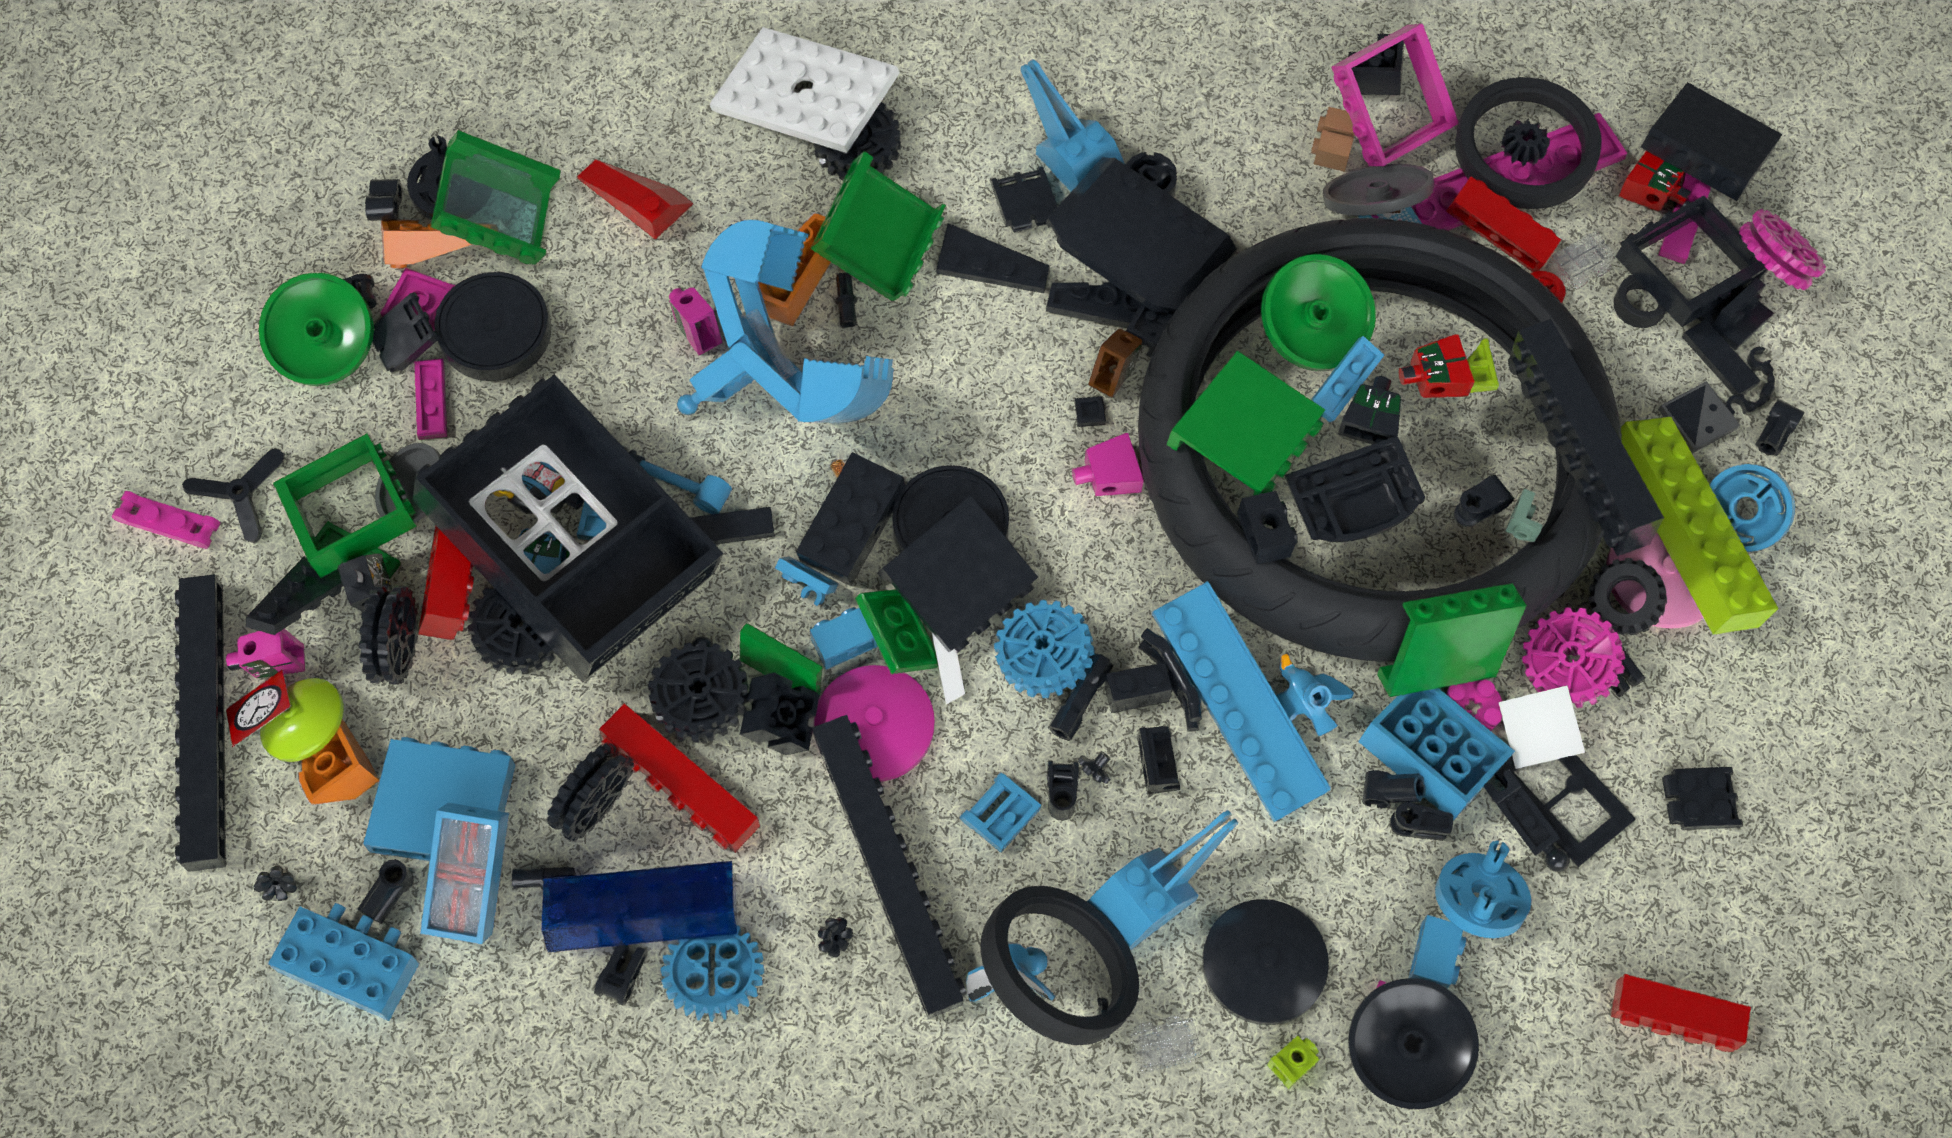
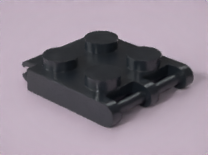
M1043 166L1037 167L1035 171L1023 174L1015 172L1013 173L1014 176L998 180L996 177L990 179L1006 227L1011 226L1013 232L1032 228V220H1035L1037 227L1046 225L1048 217L1058 207ZM1038 176V178L1029 179V180H1025V181L1022 180V179H1025V178H1030V177ZM1015 181V183L999 187V185Z
M415 292L407 295L374 324L372 343L376 351H380L379 357L386 370H390L391 373L396 370L403 371L440 339L438 332L433 331L429 323L430 317L427 312H423L418 302L420 298Z
M1732 767L1674 769L1671 772L1672 775H1664L1662 778L1665 798H1676V801H1669L1666 804L1670 825L1680 824L1681 830L1743 827V821L1738 817L1736 806L1738 794L1734 793L1731 775L1734 774Z

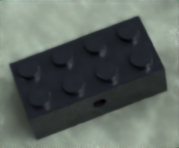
M852 452L796 550L800 562L852 586L893 512L895 501L905 486L904 477Z

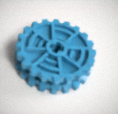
M1040 600L1039 605L1036 606L1030 602L1026 604L1025 610L1021 611L1017 608L1013 611L1014 617L1012 619L1006 618L1003 621L1004 630H998L996 634L1000 641L994 643V649L998 653L995 657L1002 674L1005 675L1007 683L1009 685L1015 683L1014 688L1019 693L1027 690L1028 696L1033 698L1037 693H1040L1042 698H1049L1050 693L1053 692L1059 696L1063 694V689L1066 687L1071 690L1076 687L1075 681L1077 679L1084 680L1087 676L1084 670L1085 668H1091L1093 664L1089 656L1095 655L1094 646L1091 645L1093 639L1088 625L1083 623V616L1080 613L1074 615V608L1068 605L1063 608L1060 601H1054L1052 605H1049L1046 600Z

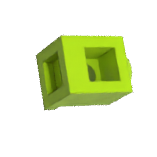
M1297 1035L1269 1060L1267 1066L1290 1089L1318 1063L1320 1059L1316 1054L1319 1051L1308 1038L1302 1040ZM1298 1053L1303 1058V1061L1300 1063L1294 1062L1292 1054Z

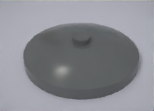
M1387 164L1385 166L1361 168L1340 175L1327 183L1323 188L1324 205L1333 212L1345 215H1377L1398 211L1427 199L1435 189L1434 177L1430 170L1410 164Z

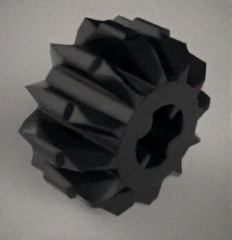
M1529 119L1524 121V124L1517 120L1513 123V126L1509 125L1501 141V147L1504 148V156H1511L1512 163L1520 161L1522 167L1527 162L1534 166L1547 153L1550 144V138L1547 137V129H1539V122L1533 125Z

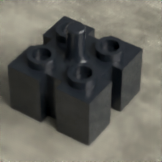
M775 672L751 678L747 701L751 703L752 708L750 711L744 712L739 735L757 743L768 741V748L783 755L809 751L813 727L808 726L809 718L816 717L820 694L804 686L792 688V680Z

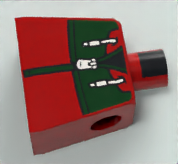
M1645 151L1626 178L1619 197L1660 211L1669 199L1683 205L1687 202L1692 191L1679 185L1684 174L1682 170Z
M1458 334L1418 347L1411 358V366L1399 368L1401 384L1417 383L1420 395L1423 398L1469 396L1475 383Z

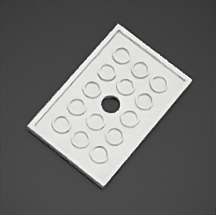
M762 27L709 105L717 113L847 153L899 75V71L895 65ZM801 81H811L813 83L811 89H803L799 93L794 92V87Z

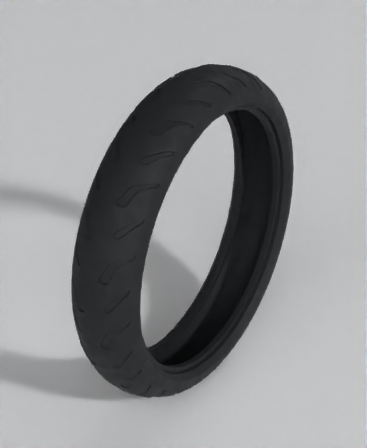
M1352 218L1309 224L1265 239L1230 258L1205 277L1202 283L1188 294L1175 311L1151 356L1139 402L1138 436L1143 475L1158 520L1183 561L1203 583L1207 581L1210 583L1217 597L1259 627L1306 648L1350 659L1390 662L1396 660L1410 623V618L1402 606L1403 602L1513 583L1527 605L1517 627L1518 629L1549 607L1581 574L1594 555L1603 537V530L1599 523L1592 519L1589 511L1590 506L1585 497H1581L1578 494L1575 486L1576 481L1571 472L1565 470L1562 464V456L1557 447L1555 448L1557 472L1553 503L1547 521L1535 542L1529 541L1520 551L1505 562L1481 575L1460 583L1416 591H1383L1336 582L1309 572L1287 559L1256 565L1240 520L1231 511L1218 492L1207 470L1203 455L1184 442L1177 451L1166 445L1172 429L1195 403L1196 394L1201 382L1215 358L1239 332L1262 316L1263 295L1274 274L1292 260L1312 254L1328 255L1346 262L1363 277L1370 291L1395 293L1420 299L1464 318L1490 336L1509 355L1519 330L1551 319L1621 441L1619 413L1613 390L1592 343L1568 309L1533 275L1493 249L1444 229H1437L1433 226L1403 220Z

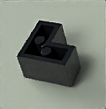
M1378 34L1377 41L1390 34ZM1403 40L1352 68L1361 94L1400 96L1404 60ZM1349 52L1348 57L1357 52Z

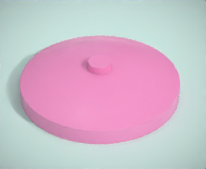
M1658 533L1655 534L1650 545L1618 557L1613 548H1610L1606 561L1607 566L1616 559L1623 561L1625 558H1632L1634 561L1641 560L1646 565H1651L1658 575L1661 576L1666 588L1667 604L1665 605L1664 615H1661L1659 622L1652 626L1682 628L1704 619ZM1622 581L1611 591L1618 603L1629 614L1638 611L1645 604V589L1636 581Z

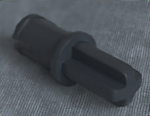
M847 272L839 273L836 275L838 297L835 299V304L838 305L839 323L842 328L855 327L857 325L855 311L857 297L853 294L852 277Z
M541 865L540 868L512 870L513 889L541 887V890H546L548 886L573 885L576 881V872L573 867L546 868L545 865Z

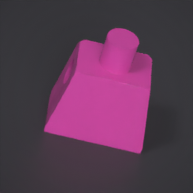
M1128 433L1088 448L1085 452V466L1072 468V477L1075 485L1091 482L1095 496L1142 492L1144 480Z

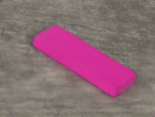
M441 358L414 361L417 437L419 440L448 437L444 360Z

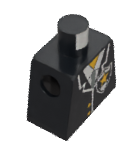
M380 553L363 555L338 565L341 582L343 583L348 602L361 612H365V601L369 599V593L371 590H374V586L388 585L392 588L383 556Z

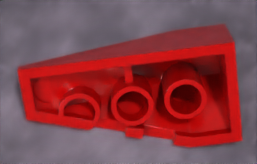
M597 159L577 176L581 182L655 240L693 206V202L671 186Z

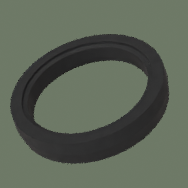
M1516 77L1492 83L1479 91L1470 100L1458 122L1455 150L1459 165L1468 179L1473 177L1484 182L1488 189L1497 195L1507 198L1511 205L1516 208L1542 209L1564 203L1584 188L1596 170L1602 139L1595 116L1577 95L1563 86L1547 80ZM1525 101L1544 105L1562 115L1576 131L1581 144L1580 164L1567 177L1554 183L1528 185L1511 181L1491 169L1479 154L1474 138V128L1477 121L1490 109L1508 102Z
M1030 886L1010 894L995 908L988 918L982 931L980 943L985 973L999 999L1026 1026L1042 1036L1057 1042L1070 1045H1089L1111 1035L1130 1016L1139 995L1137 966L1129 946L1118 929L1093 905L1077 895L1059 888ZM1025 914L1048 915L1065 922L1082 934L1101 956L1110 976L1112 997L1107 1012L1088 1017L1072 1015L1053 1007L1038 996L1023 980L1012 960L1008 945V931L1012 919Z

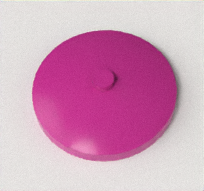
M881 665L858 667L837 677L825 689L819 699L816 717H814V727L844 715L848 716L850 723L856 722L862 739L858 740L861 750L867 749L873 763L869 770L872 777H878L880 782L898 778L912 770L924 758L930 748L935 726L933 707L922 686L906 673L891 674L887 666Z

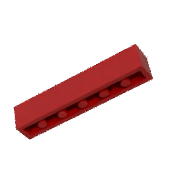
M625 703L599 728L603 738L601 741L602 745L611 743L618 748L621 755L624 754L633 759V772L641 771L647 777L645 782L654 791L659 792L663 790L669 796L667 801L679 812L682 809L686 810L691 815L690 821L701 831L705 828L714 835L712 840L721 849L726 850L730 848L736 853L760 827L759 819L756 815Z

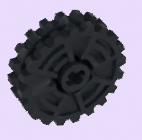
M881 102L847 153L813 143L816 158H821L819 160L820 166L822 168L828 167V174L831 176L838 174L839 180L843 181L853 160L865 151L874 157L870 164L871 167L882 174L884 169L890 170L893 167L892 160L897 161L899 158L897 150H901L900 131L898 130L899 122L898 120H893L895 118L894 112L892 110L886 111V104Z
M376 585L374 590L370 591L369 599L365 601V612H362V626L359 629L361 640L359 641L361 654L359 658L360 663H363L362 672L366 674L365 679L370 681V683L386 681L389 684H402L404 678H407L409 675V669L412 668V659L416 651L415 643L418 640L416 635L418 628L416 616L418 611L415 608L416 600L415 597H412V590L406 586H398L392 589L388 585Z
M486 587L482 591L484 597L474 600L473 604L476 610L469 611L468 618L472 621V624L468 625V632L471 634V641L477 653L482 656V660L486 664L492 663L493 669L497 671L506 668L507 674L514 675L516 670H521L522 674H529V669L533 667L538 671L543 668V662L548 661L551 663L555 660L554 651L495 588L489 589ZM520 622L524 623L522 627H519Z
M699 641L698 646H692L690 642L685 643L682 650H678L676 647L671 649L670 657L662 656L659 659L660 668H653L651 672L655 679L648 682V688L651 691L649 700L652 711L656 714L657 722L659 724L664 723L665 731L669 734L674 731L677 732V737L680 740H684L688 736L692 737V742L699 743L701 737H706L708 741H712L715 734L719 733L725 736L728 734L727 728L729 726L736 727L739 724L737 717L739 715L743 716L744 712L747 711L744 704L748 702L749 686L746 671L741 669V661L739 659L732 660L733 652L730 650L722 652L720 645L716 643L712 647H707L705 641ZM702 690V693L696 694V691Z
M605 743L603 746L599 745L594 752L591 751L583 762L580 761L574 772L568 775L567 781L558 789L559 793L553 798L551 802L552 807L547 812L549 815L546 819L548 825L555 830L562 829L563 836L573 842L577 841L578 838H583L588 831L591 832L595 825L614 806L615 801L622 795V790L628 785V778L633 773V759L624 754L619 755L618 748L611 743Z

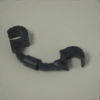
M1764 347L1753 348L1747 356V363L1752 371L1761 370L1764 375H1767V383L1764 384L1759 394L1760 399L1754 403L1747 401L1743 394L1729 397L1725 406L1733 416L1735 411L1731 407L1732 403L1740 405L1745 415L1747 412H1753L1757 407L1763 406L1766 401L1770 400L1774 392V369L1770 364L1772 360L1758 362L1754 358V355L1763 354L1766 349Z

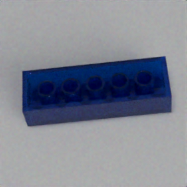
M732 861L543 879L541 930L547 953L738 934L736 881Z

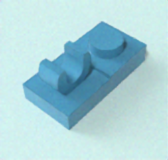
M790 556L779 558L775 569L782 572L781 576L787 581L796 584L799 581L809 585L803 588L801 597L803 599L807 598L810 592L814 591L817 594L814 602L816 606L824 602L826 594L834 593L839 584Z

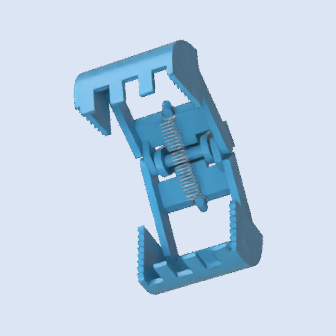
M744 220L731 225L714 240L705 255L701 268L704 269L728 348L731 349L689 379L696 392L692 395L685 394L678 399L677 407L682 414L691 415L695 413L698 409V404L702 401L724 402L749 383L752 384L753 380L759 383L787 409L798 422H854L871 415L885 402L893 382V359L866 356L864 365L860 366L859 364L852 365L851 363L846 365L844 362L840 364L838 362H824L823 360L818 362L816 359L811 361L804 358L802 372L788 357L785 358V355L780 352L781 346L778 347L780 344H777L778 341H776L758 282L793 291L792 284L795 282L794 277L797 275L796 270L799 268L798 263L801 261L800 256L803 254L801 249L804 248L803 242L806 241L809 234L764 221ZM729 276L735 278L746 316L742 315L738 308Z

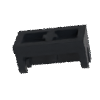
M1169 727L1139 728L1137 739L1146 793L1154 794L1180 790Z

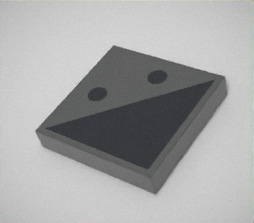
M1707 381L1662 404L1658 409L1663 417H1672L1691 453L1732 433L1740 426L1739 422Z

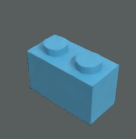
M849 608L842 612L839 617L832 620H822L810 629L811 641L826 670L878 647L860 608Z
M1427 915L1421 923L1409 978L1432 981L1447 989L1451 984L1455 985L1460 971V967L1455 966L1457 955L1463 954L1466 945V937L1462 936L1463 930L1450 921Z

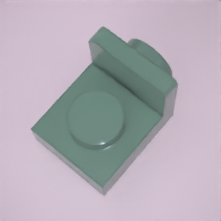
M1524 489L1518 498L1505 531L1513 534L1519 540L1535 542L1543 525L1531 520L1536 506L1532 504L1536 493Z

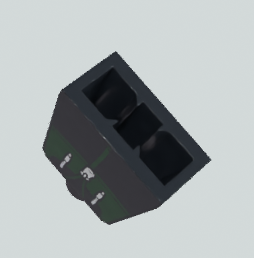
M1377 376L1374 378L1372 386L1360 384L1342 419L1337 435L1368 444H1375L1398 436L1401 395L1389 391L1392 383L1389 378Z

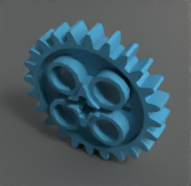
M712 920L708 929L705 928L702 922H699V931L697 932L687 927L688 937L676 935L679 945L669 944L668 948L671 955H663L662 957L664 964L667 965L661 967L660 970L662 976L665 977L662 979L663 988L668 989L666 991L668 1000L674 999L673 1003L676 1009L684 1006L685 1016L696 1011V1017L699 1021L704 1013H708L710 1022L714 1021L716 1013H720L721 1017L726 1020L727 1011L730 1009L738 1015V1005L741 1003L749 1007L750 1004L747 996L757 997L758 993L755 986L763 985L762 977L759 976L765 973L764 965L760 964L763 962V955L757 952L759 950L757 941L750 943L751 935L749 932L741 936L740 926H736L730 931L727 921H725L721 928H717L715 920ZM715 945V962L717 966L714 970L715 994L710 996L711 946ZM732 951L736 953L733 958H722L726 952ZM697 952L705 954L701 959L693 960L690 958L694 953ZM727 981L735 982V985L731 988L721 987ZM695 982L703 983V986L699 989L689 988Z

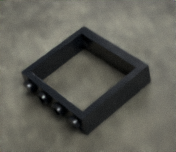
M1705 196L1693 202L1688 200L1679 210L1667 212L1656 223L1649 222L1636 234L1630 233L1625 240L1620 242L1621 247L1615 256L1681 327L1738 295L1756 278L1762 280L1768 271L1765 265L1755 258L1756 255L1749 251L1748 245L1742 241L1739 231ZM1694 221L1741 271L1688 301L1642 250Z

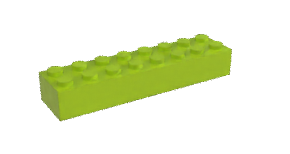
M1672 417L1625 422L1621 427V442L1664 516L1657 533L1710 631L1715 635L1759 628L1779 608Z

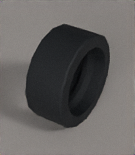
M1629 275L1622 281L1613 299L1614 310L1617 316L1624 323L1636 328L1655 326L1662 320L1666 310L1659 303L1657 309L1650 312L1634 308L1626 297L1627 292L1634 289L1648 291L1633 275Z

